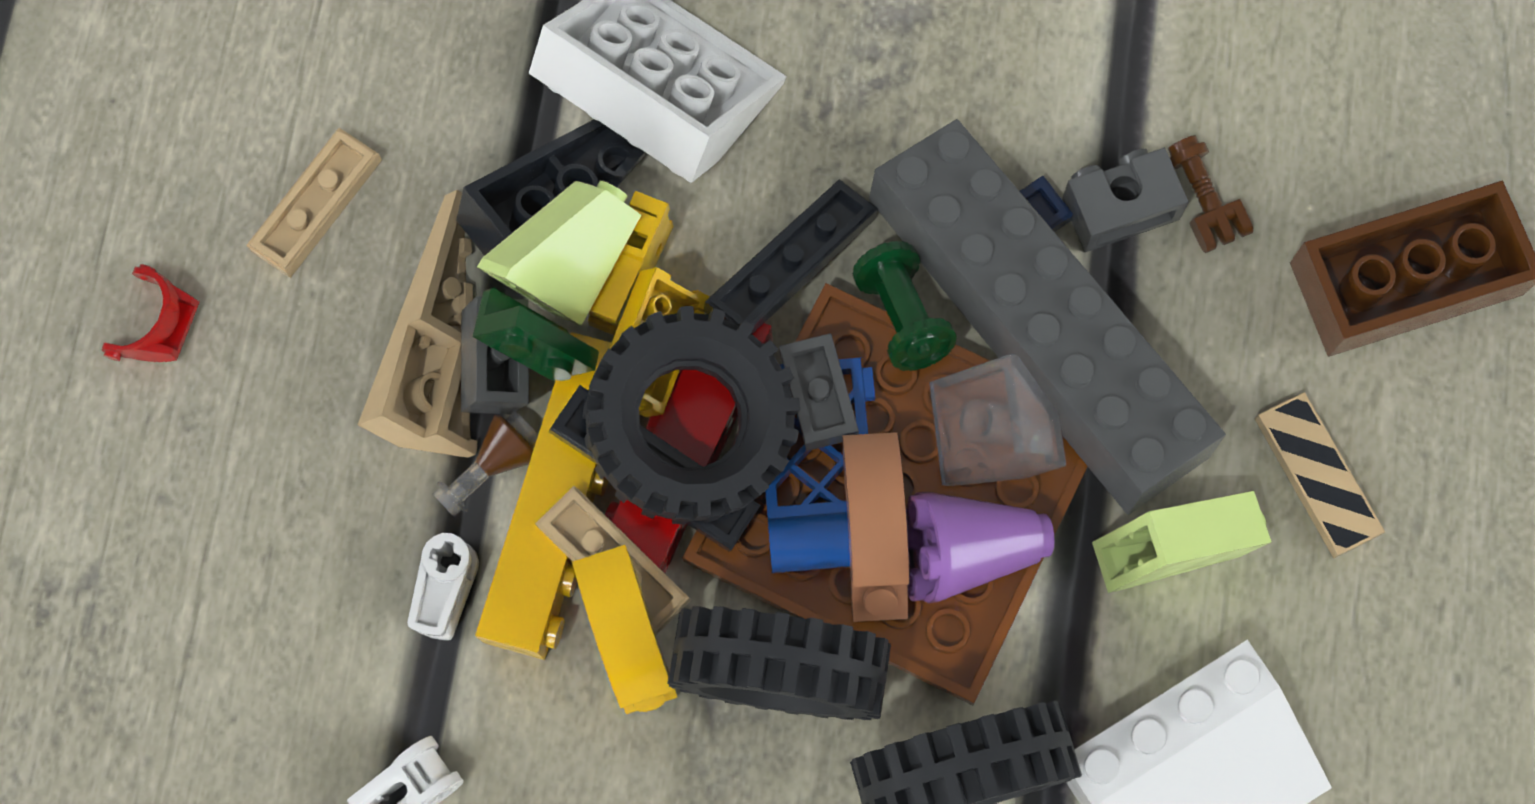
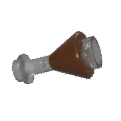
M516 411L506 419L499 414L494 415L476 461L449 486L439 480L437 484L440 487L433 495L453 517L461 510L466 514L468 509L463 501L489 477L529 465L538 434Z

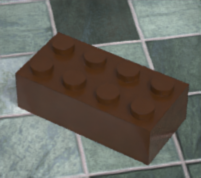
M1503 180L1304 242L1290 262L1328 357L1523 296L1535 285V252Z

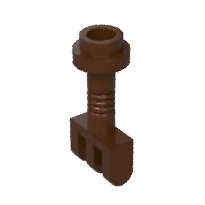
M1193 135L1171 145L1168 151L1171 155L1172 165L1174 169L1183 168L1204 213L1189 223L1202 251L1208 253L1216 249V241L1210 230L1214 228L1219 241L1223 245L1235 241V235L1229 223L1231 220L1241 237L1252 234L1253 225L1241 200L1238 199L1223 206L1218 193L1215 191V187H1212L1213 183L1210 182L1211 178L1208 177L1209 174L1201 159L1209 153L1206 143H1199L1196 135Z

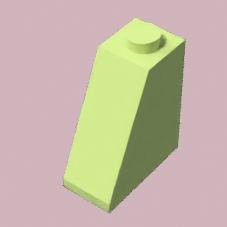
M575 181L481 259L477 268L551 314L582 326L641 214L624 203L627 194L619 188L605 181H599L597 187Z
M1251 491L1149 511L1093 541L1092 544L1107 591L1111 593L1239 558L1272 541L1255 492Z

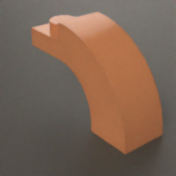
M897 432L842 435L853 622L908 619V538L903 473Z

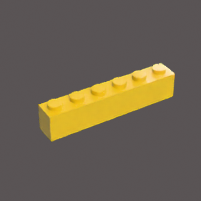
M571 332L570 335L599 351L597 369L604 354L610 348L611 342ZM595 371L571 376V379L565 381L555 380L475 634L485 644L545 660L548 648L556 649L560 642L565 619L559 617V612L564 596L572 597L578 582L572 561L535 523L573 486L580 490L592 503L595 495L603 496L609 481L606 477L602 480L600 479L595 470L597 464L549 433V429L579 385L589 390V385Z

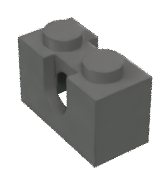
M1165 147L1149 153L1147 149H1138L1120 158L1118 161L1120 166L1103 172L1099 165H1092L1077 171L1071 176V180H1068L1062 200L1073 213L1071 222L1084 253L1180 220L1189 201ZM1116 187L1127 188L1133 200H1119L1113 195L1111 189Z

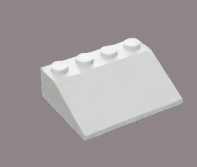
M582 0L543 25L529 70L530 75L547 85L550 90L560 94L587 112L590 117L600 121L627 139L630 144L640 148L667 166L673 173L683 177L690 183L694 182L722 158L781 88L787 77L671 0Z
M1248 639L1076 748L1075 753L1082 776L1066 782L1080 804H1308L1332 788L1280 686Z

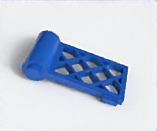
M861 357L838 359L842 374H851L853 390L848 395L851 405L854 403L859 435L868 434L865 401H875L872 367L862 368ZM795 418L794 429L799 430L801 434L798 419ZM803 445L791 460L786 458L789 462L785 469L765 491L772 573L850 567L846 501L839 500L827 490L829 485L844 469L843 455L831 445L819 449L837 462V464L820 483L798 467L799 463L811 451H806L805 445ZM790 474H793L813 490L801 505L778 506L776 489ZM819 497L827 501L825 503H815Z

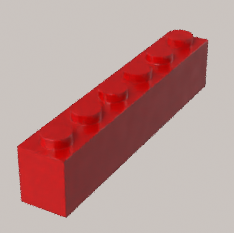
M764 323L752 334L763 344H766L769 340L773 342L772 326ZM680 370L663 415L651 416L646 429L704 467L718 461L738 418V409L729 390L715 377L698 370ZM628 500L625 503L622 501L620 503L612 501L604 515L666 574L688 525L672 524V519L655 516L651 519L642 515L643 509Z

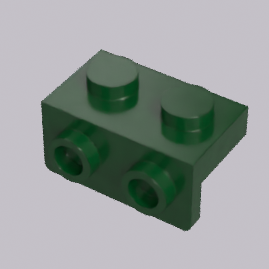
M492 288L483 292L473 338L550 380L565 381L571 379V376L595 371L599 355L597 349L570 335L567 329L499 290Z

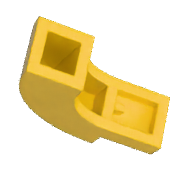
M626 544L572 561L588 619L620 708H624L626 714L635 711L648 712L659 708L666 701L678 698L675 688H671L667 684L669 669L657 640L637 573Z

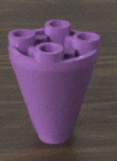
M917 492L908 498L906 521L909 584L907 586L908 597L911 601L924 600L927 603L945 600L1037 564L1041 558L1050 557L1053 553L1055 543L1054 530L1050 518L1044 513L1036 514L1031 509L933 492Z

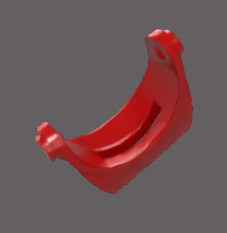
M140 264L139 267L134 268L132 275L141 280L159 285L162 291L163 305L159 318L151 330L140 340L124 346L104 343L101 351L104 352L105 357L114 361H120L121 357L148 362L177 361L200 301L174 286L167 278L156 272L154 268Z

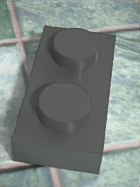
M831 333L779 346L783 368L790 367L794 379L789 383L792 398H799L800 411L796 416L806 451L843 442L842 435H859Z

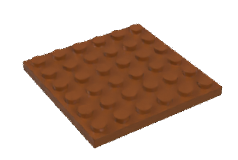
M825 283L795 342L831 333L838 359L861 357L862 368L872 367L875 401H865L868 434L897 432L906 509L908 498L917 492H933L1026 508L1035 511L1036 514L1044 513L1048 515L1055 536L1088 466L1007 368L955 344L946 357L930 367L916 371L899 370V368H895L887 355V346L896 334L887 311ZM844 374L843 377L849 394L853 390L851 374ZM853 403V404H852V409H853L854 416H855V409H854V403ZM798 433L797 442L789 450L787 455L789 460L804 445L800 433ZM843 442L831 445L843 455ZM817 448L811 450L799 463L798 467L820 483L837 462ZM844 469L827 488L830 493L841 501H846ZM790 474L776 489L778 506L801 505L813 490L793 474ZM763 492L754 500L761 506L730 552L698 531L695 532L682 557L683 562L794 617L821 619L824 623L833 625L844 624L852 626L853 630L869 631L875 633L876 637L886 638L889 640L888 643H891L890 665L972 706L984 685L1044 559L1043 557L1037 564L939 602L911 601L908 597V619L853 622L850 567L772 573L766 492ZM822 497L815 501V503L827 502Z

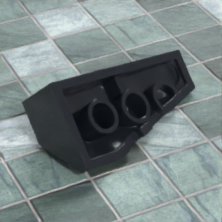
M593 119L463 187L456 221L485 256L575 181L597 187L599 181H605L618 187L647 153L630 144L627 139L600 121Z

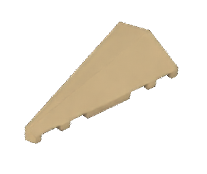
M455 190L444 196L359 419L358 426L401 448L468 458L476 455L477 440H471L470 413L461 412L462 310L473 300V284L466 282V257L472 253L471 239L465 238V231L456 221L462 192Z

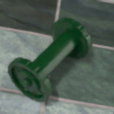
M891 241L880 244L862 255L853 267L852 276L857 288L861 292L880 296L895 328L896 334L887 346V355L892 365L902 371H916L930 367L946 357L951 352V349L954 348L957 336L949 321H945L943 318H929L911 280L920 267V258L914 246L904 241Z

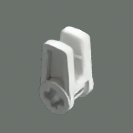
M441 533L433 536L426 542L422 550L407 623L408 627L433 639L446 641L452 639L478 572L479 560L477 553L461 537L452 533ZM453 553H456L461 557L458 566L449 565L446 569L440 564L443 556L451 557Z
M428 736L401 753L388 768L349 797L347 802L348 804H379L381 801H388L389 795L405 784L408 792L396 804H438L456 791L464 781L457 771L452 773L449 771L436 752L439 745L433 736Z

